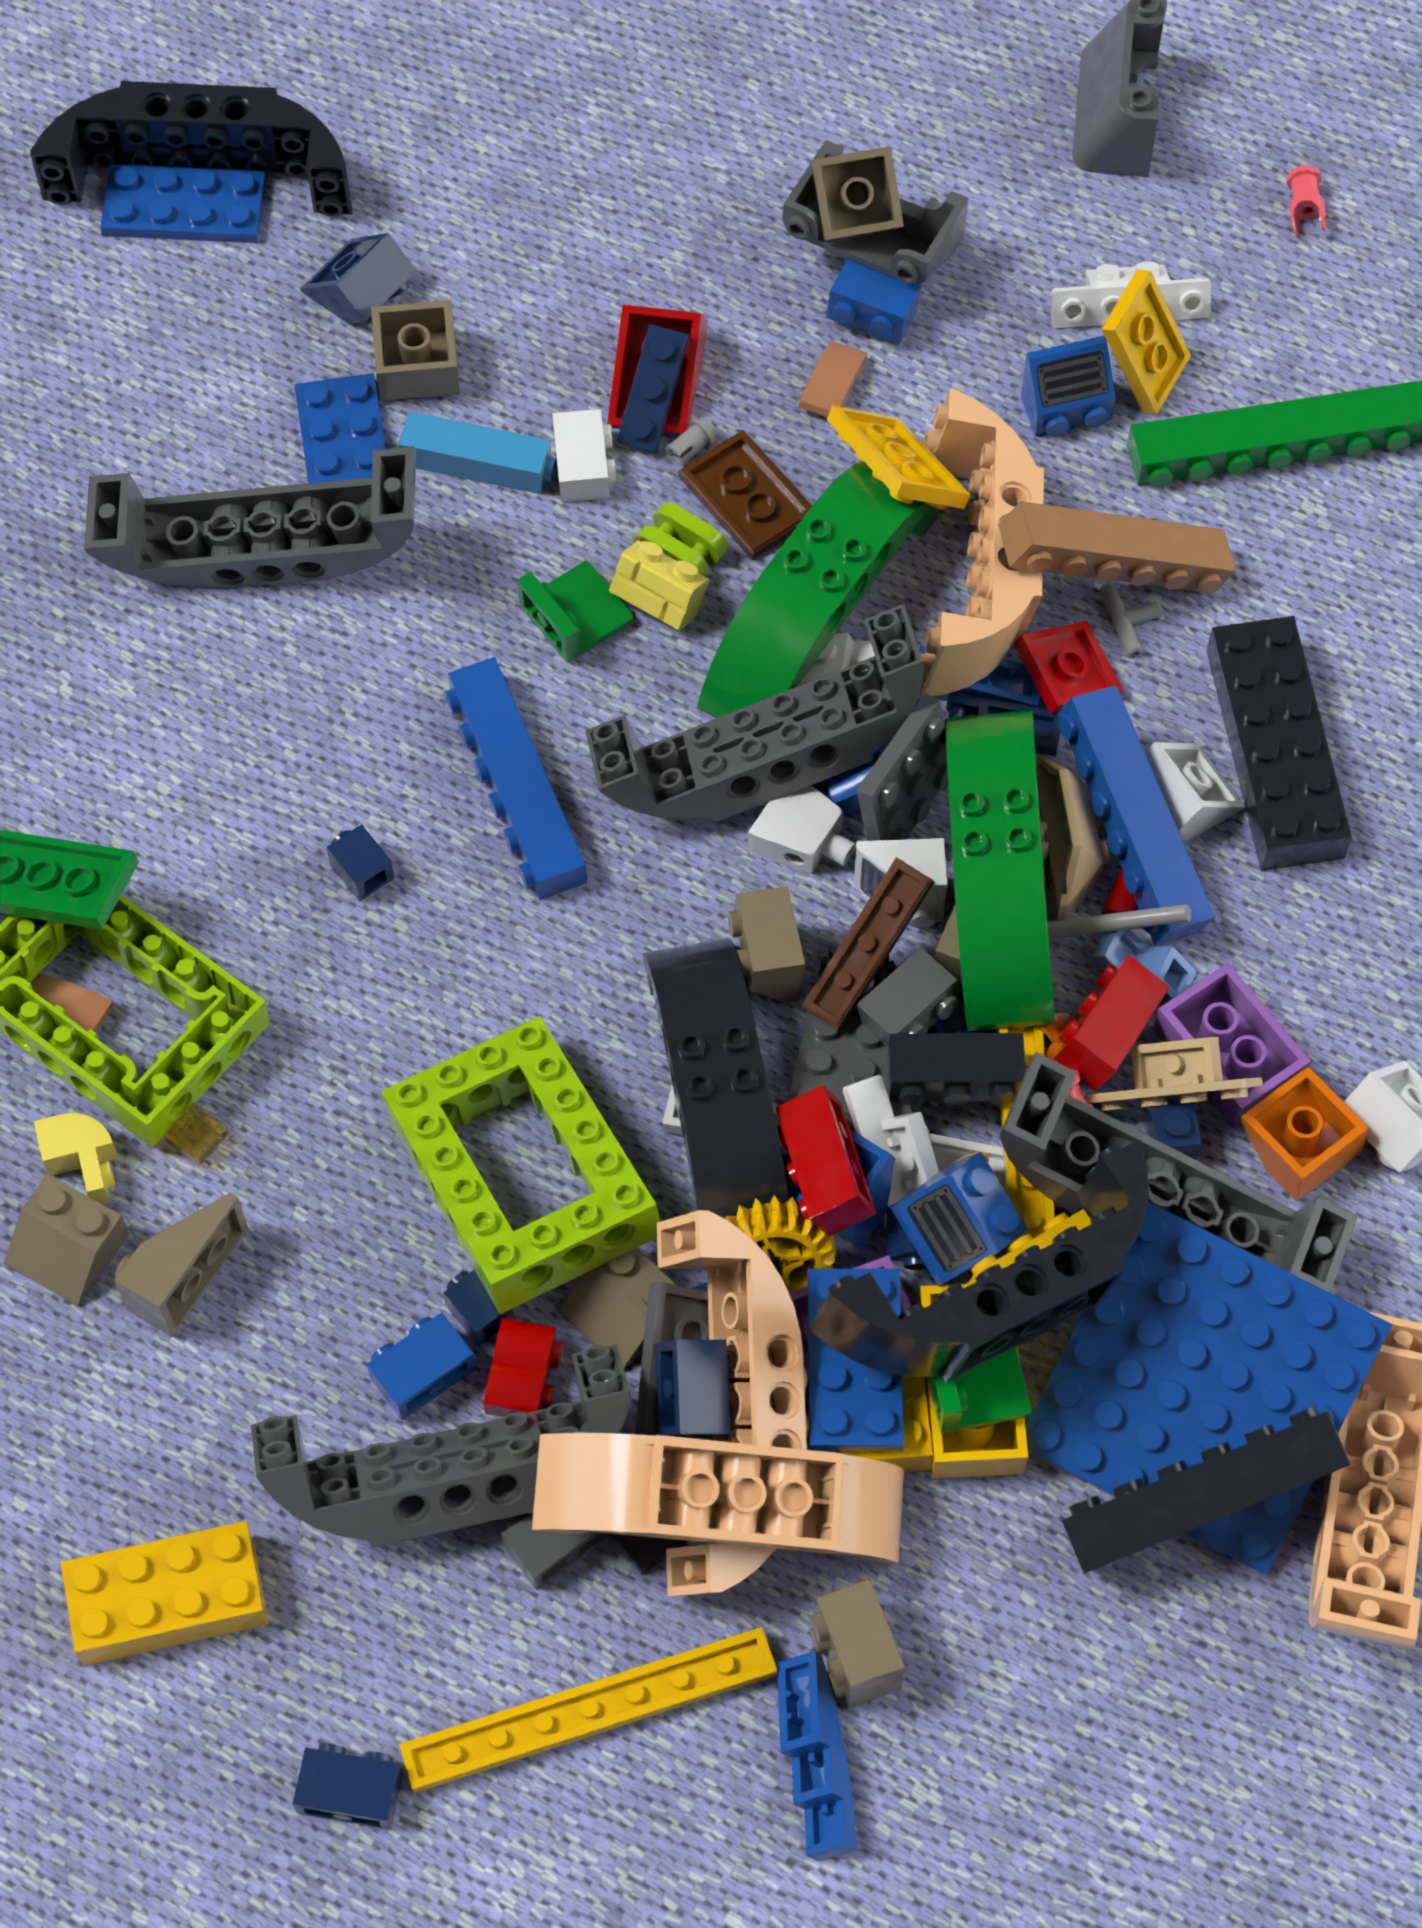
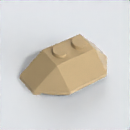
M1036 754L1040 821L1047 823L1045 840L1051 842L1045 860L1048 862L1046 873L1055 921L1065 920L1072 915L1099 882L1102 866L1108 865L1109 862L1108 847L1105 839L1099 840L1097 827H1101V817L1097 816L1092 808L1091 795L1087 784L1065 767L1041 754Z

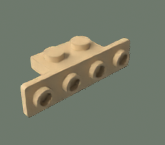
M1206 1037L1133 1045L1131 1047L1135 1090L1086 1094L1085 1100L1087 1103L1101 1102L1102 1111L1128 1109V1100L1140 1099L1141 1107L1168 1105L1167 1096L1180 1095L1181 1103L1208 1101L1207 1092L1220 1091L1221 1099L1248 1097V1088L1261 1087L1263 1084L1262 1077L1223 1081L1218 1037Z

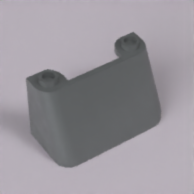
M1130 0L1082 51L1072 157L1075 165L1083 171L1149 177L1158 123L1159 100L1157 95L1150 89L1140 86H1129V82L1137 83L1139 73L1145 68L1157 69L1167 0Z
M825 140L813 159L842 155L843 147ZM810 163L783 204L782 218L788 233L796 239L810 242L897 278L903 283L921 284L942 266L960 246L964 238L969 198L951 191L946 200L938 204V199L931 197L925 208L899 198L904 227L901 229L860 237L824 241L812 163Z

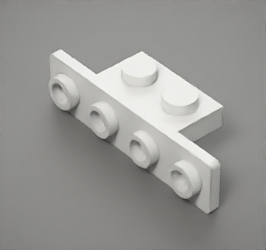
M1141 262L1136 267L1122 268L1112 264L1100 265L1096 269L1085 270L1086 286L1054 288L1052 290V325L1054 328L1104 325L1136 270L1151 271L1174 320L1208 318L1211 314V282L1209 278L1170 280L1165 266L1155 262Z
M880 1075L869 1077L843 1088V1094L855 1132L895 1157L888 1206L899 1202L941 1171L933 1152L930 1133L924 1123L922 1113L916 1112L894 1117L887 1091ZM886 1213V1215L883 1217V1221H884V1224H885V1227H886V1230H887V1213Z

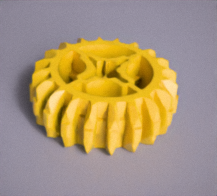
M775 1195L768 1204H761L755 1199L753 1208L748 1209L739 1205L736 1213L737 1217L726 1216L725 1218L747 1234L768 1256L782 1277L788 1293L807 1286L808 1269H833L836 1257L834 1236L828 1237L810 1219L805 1220L793 1197L785 1204L779 1203Z

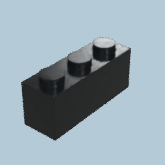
M1024 1033L889 1034L887 1051L889 1101L900 1102L909 1106L920 1105L925 1101H945V1103L950 1105H964L970 1101H990L996 1105L1013 1103L1026 1073Z

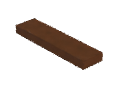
M896 857L804 1000L802 1006L841 1030L935 881Z

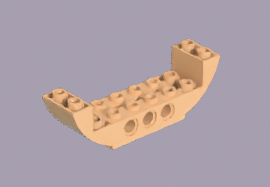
M949 388L944 404H937L933 417L934 430H927L923 444L954 477L969 479V493L975 495V501H972L968 515V525L974 526V532L970 535L967 547V556L973 557V564L969 567L966 579V588L972 589V596L968 599L965 616L942 612L936 627H929L925 639V654L920 653L924 663L919 697H922L925 693L930 696L949 694L967 688L989 675L1002 662L1010 648L1015 647L1014 643L1022 634H1026L1042 598L1043 572H1031L1026 569L1009 567L998 524L1020 501L1044 504V468L1036 466L1025 444L1003 419L976 399L953 388Z
M612 1433L540 1434L532 1530L568 1534H582L586 1532L623 1534L852 1556V1560L898 1564L904 1469L895 1464L844 1455L843 1453L673 1436Z

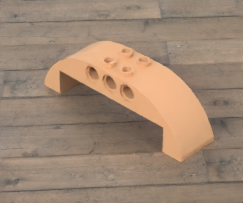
M698 1210L657 1222L658 1269L707 1270L709 1340H726L727 1353L731 1359L728 1393L733 1406V1418L730 1423V1434L712 1436V1440L806 1450L809 1419L805 1413L804 1391L807 1387L808 1377L803 1366L801 1331L795 1307L782 1277L768 1256L747 1234L728 1220L710 1211ZM719 1543L666 1549L667 1596L723 1592L739 1584L760 1568L776 1549Z
M1369 1312L1393 1325L1338 1432L1351 1465L1325 1475L1310 1583L1309 1623L1311 1628L1411 1650L1417 1641L1421 1599L1413 1597L1422 1523V1323Z

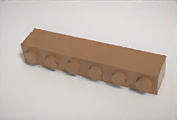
M1020 501L998 524L1010 568L1026 569L1031 572L1057 573L1067 577L1096 578L1100 581H1120L1132 583L1133 585L1159 586L1169 590L1198 591L1201 594L1216 592L1236 572L1224 529Z

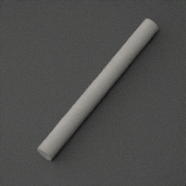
M1188 904L1049 921L1048 935L1049 939L1189 922L1191 920V910Z

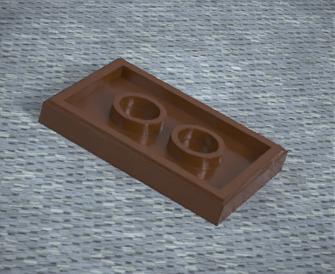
M744 430L678 471L682 482L751 560L789 537L812 507Z

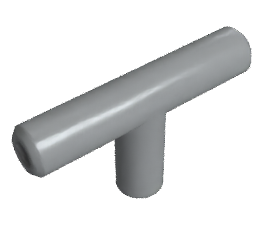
M1111 582L1105 583L1101 586L1100 593L1128 657L1139 656L1143 649L1132 625L1160 618L1162 615L1161 606L1158 602H1152L1126 610L1115 584Z

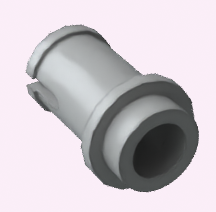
M707 418L693 419L690 421V428L666 446V452L668 454L674 452L670 458L680 467H683L688 460L706 445L708 447L714 445V438L718 436V432Z

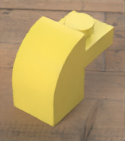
M65 1113L34 1121L42 1161L48 1174L54 1176L82 1169L88 1196L102 1205L111 1203L108 1188L115 1187V1180L109 1161L119 1159L107 1129L96 1119L79 1113Z

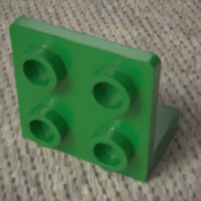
M588 561L580 563L550 583L545 581L540 583L531 571L517 579L521 608L566 663H569L633 622V614L619 597L609 592V585Z
M1016 1348L948 1383L945 1382L942 1376L927 1377L941 1434L1026 1418L1031 1415L1032 1409Z

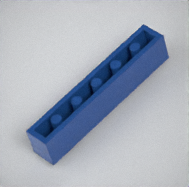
M492 657L449 672L450 689L444 691L446 702L451 714L459 713L464 724L459 725V731L466 749L474 747L478 758L473 760L475 770L482 784L489 782L493 793L488 795L491 808L496 818L504 817L508 828L503 830L504 837L511 854L519 852L523 864L518 865L526 889L534 887L538 899L542 900L586 884V864L496 658Z
M1117 686L1071 697L1057 714L1059 729L1072 748L1078 774L1085 779L1091 794L1092 808L1095 814L1101 817L1107 832L1108 846L1111 852L1117 855L1124 872L1123 879L1126 889L1130 894H1133L1139 910L1183 904L1190 906L1191 920L1189 922L1143 927V929L1150 934L1154 946L1199 933L1215 916Z

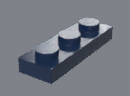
M649 324L617 437V443L657 454L690 339L688 334Z

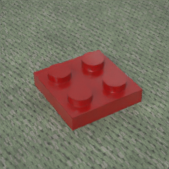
M1087 621L1022 634L1014 643L1050 714L1059 713L1071 697L1115 685L1120 694L1123 692Z

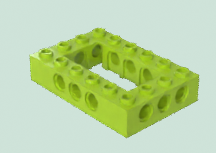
M123 895L120 896L103 930L11 914L0 924V1033L152 1148L270 1025L266 1000ZM78 934L192 1018L186 1024V1031L166 1052L161 1050L156 1055L157 1061L140 1079H138L134 1062L128 1056L123 1054L120 1057L99 1041L96 1032L92 1029L87 1032L66 1016L64 1008L58 1004L54 1007L33 991L30 982Z
M541 1016L381 1091L389 1119L499 1314H503L657 1238V1222H660L657 1204ZM530 1091L537 1113H543L546 1117L555 1143L557 1145L562 1144L569 1156L572 1171L576 1177L581 1175L588 1187L589 1195L513 1231L453 1127L461 1123L465 1126L472 1122L471 1118L501 1104L505 1107L511 1104V1099Z

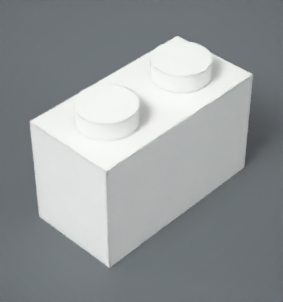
M601 409L552 413L561 503L609 498V484L616 483L614 459H606L605 449H613L611 425L602 424Z

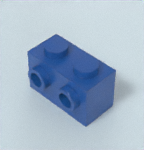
M847 259L830 290L826 318L900 345L917 313L922 285L903 283L897 278Z
M443 1312L434 1318L425 1317L411 1327L408 1336L395 1345L393 1343L383 1345L372 1355V1361L367 1363L370 1379L401 1421L477 1369L474 1353Z

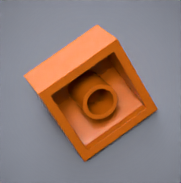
M1309 1066L1305 1067L1241 1116V1122L1266 1171L1296 1202L1363 1151L1369 1127Z

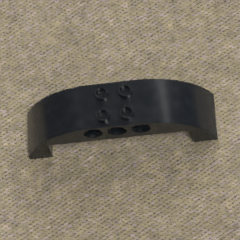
M730 938L643 953L650 995H654L698 1210L710 1211L725 1219L726 1216L737 1217L736 1213L739 1205L748 1209L753 1208L755 1199L761 1204H768L775 1195L779 1203L785 1204L789 1200L774 1110L741 965Z

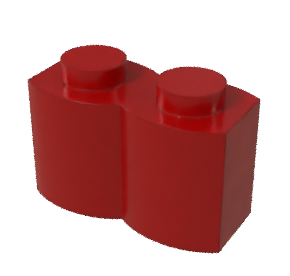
M502 1318L483 1402L486 1414L504 1417L510 1413H528L546 1409L552 1405L554 1385L547 1384L550 1368L559 1369L563 1352V1342L556 1341V1327Z

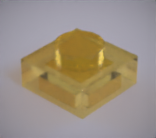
M192 1103L164 1134V1138L169 1145L200 1167L225 1139L228 1131L224 1125Z

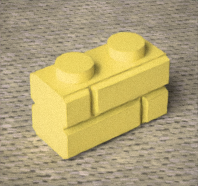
M638 540L621 554L615 570L617 572L613 576L609 592L680 631L697 615L702 603L701 599L709 583V578L698 573L697 567L692 563L676 561L663 554V550L659 545L649 541L641 542Z

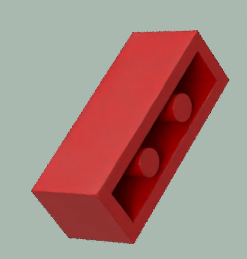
M1129 954L1117 967L1109 963L1094 982L1099 987L1097 993L1092 990L1083 999L1076 1009L1081 1017L1078 1021L1073 1018L1058 1037V1040L1063 1044L1053 1059L1071 1070H1077L1081 1076V1081L1094 1091L1117 1071L1170 986Z
M822 1084L775 1107L781 1124L777 1126L779 1140L783 1147L789 1151L792 1162L787 1164V1168L793 1182L801 1189L803 1199L799 1200V1208L804 1219H810L813 1224L829 1237L877 1214L842 1103Z

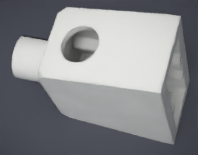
M811 785L769 801L748 831V851L808 873H813L823 856L845 866L855 851L856 843L839 835L843 823V811L841 808Z

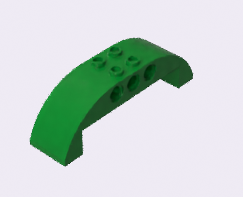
M865 462L856 463L844 471L813 504L764 569L742 602L708 670L697 709L716 719L797 687L910 532L923 538L943 510L934 508L922 501L913 500V503L908 504L896 500L890 495L889 488L872 475L873 471Z
M1033 710L948 717L946 720V746L951 839L967 1031L1055 1025Z

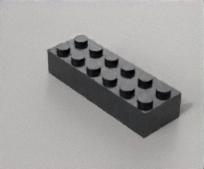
M1288 616L1212 627L1206 652L1261 871L1345 859L1352 835L1295 617Z
M1316 1406L1289 1416L1292 1426L1275 1432L1272 1424L1245 1434L1244 1436L1248 1444L1231 1450L1228 1442L1201 1452L1200 1454L1204 1462L1188 1468L1185 1460L1179 1461L1157 1470L1156 1472L1160 1480L1145 1486L1142 1478L1135 1479L1113 1488L1112 1490L1116 1498L1101 1504L1097 1495L1070 1506L1069 1510L1072 1516L1063 1519L1062 1523L1083 1573L1085 1574L1350 1466L1351 1462L1329 1411L1319 1414Z

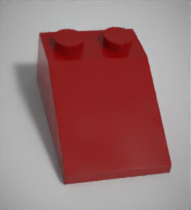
M622 304L607 425L621 427L649 324L690 336L663 431L666 433L682 434L689 428L703 363L708 320L702 313Z

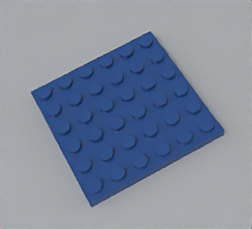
M1147 1202L1145 1219L1138 1236L1121 1262L1125 1269L1099 1306L1081 1315L1025 1426L1027 1450L1115 1496L1113 1488L1142 1478L1145 1486L1160 1480L1156 1472L1157 1470L1179 1461L1185 1460L1188 1468L1204 1462L1200 1454L1201 1452L1228 1442L1231 1450L1246 1445L1248 1443L1244 1436L1245 1434L1272 1424L1275 1432L1290 1427L1292 1424L1289 1416L1316 1406L1319 1414L1329 1411L1335 1428L1339 1432L1393 1324ZM1314 1480L1185 1533L1267 1575Z

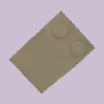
M230 1192L140 1243L133 1254L129 1253L123 1257L115 1271L116 1278L114 1282L127 1311L170 1337L174 1335L248 1230L239 1198Z

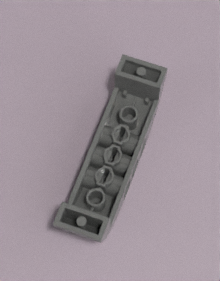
M414 446L373 450L372 478L143 498L130 473L90 476L84 549L91 557L120 572L157 583L190 588H234L313 581L352 574L372 567L389 558L404 545L411 535L415 515L416 450Z
M1037 1052L1032 1056L1000 1133L1001 1142L1008 1158L1032 1186L1070 1213L1076 1214L1084 1209L1090 1217L1077 1197V1194L1087 1181L1085 1178L1086 1173L1097 1166L1099 1163L1098 1155L1106 1148L1118 1142L1126 1146L1140 1139L1148 1166V1202L1329 1293L1331 1292L1355 1227L1357 1215L1319 1196L1298 1211H1295L1069 1096L1068 1093L1076 1072Z

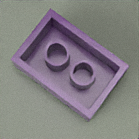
M1226 963L1158 1008L1153 1031L1162 1042L1218 1037L1223 1081L1262 1077L1263 1086L1248 1088V1097L1221 1099L1220 1091L1207 1092L1208 1098L1234 1129L1242 1125L1241 1116L1305 1067H1310L1311 1060L1229 963Z

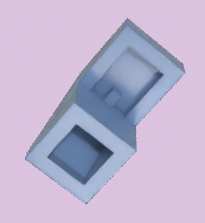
M1130 929L1104 932L1092 956L1105 968L1109 963L1117 967L1129 954L1170 986L1162 999L1165 1002H1169L1189 989L1197 973V970L1173 946H1146Z

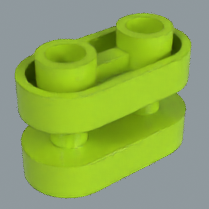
M664 502L654 513L652 519L655 526L645 525L633 539V543L640 540L641 542L649 541L659 545L663 550V554L676 561L692 563L697 567L698 573L705 577L710 572L706 560L710 563H717L729 549L727 540L716 528L672 502Z

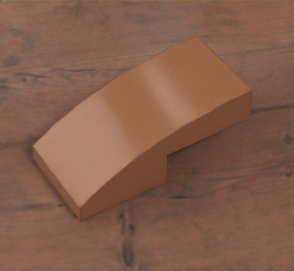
M830 341L806 385L800 399L799 408L828 417L832 405L845 407L850 398L852 386L866 364L868 353Z
M38 974L31 984L35 993L54 1007L57 1004L64 1008L66 1016L87 1032L92 1029L98 1033L113 1009L112 1000L56 977Z

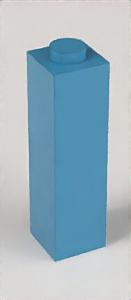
M409 411L398 444L399 448L414 446L416 450V469L541 495L546 481L553 482L557 469V458L552 457L551 440Z

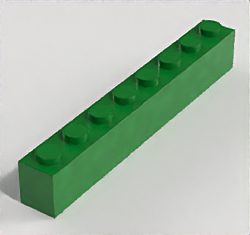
M1422 380L1131 424L1127 448L1137 485L1150 484L1153 487H1162L1174 480L1190 478L1193 481H1201L1213 474L1229 472L1233 475H1240L1252 468L1269 466L1273 469L1286 467L1292 462L1309 460L1312 463H1319L1331 456L1348 454L1352 457H1358L1368 453L1370 450L1388 448L1391 451L1404 449L1409 444L1422 443Z

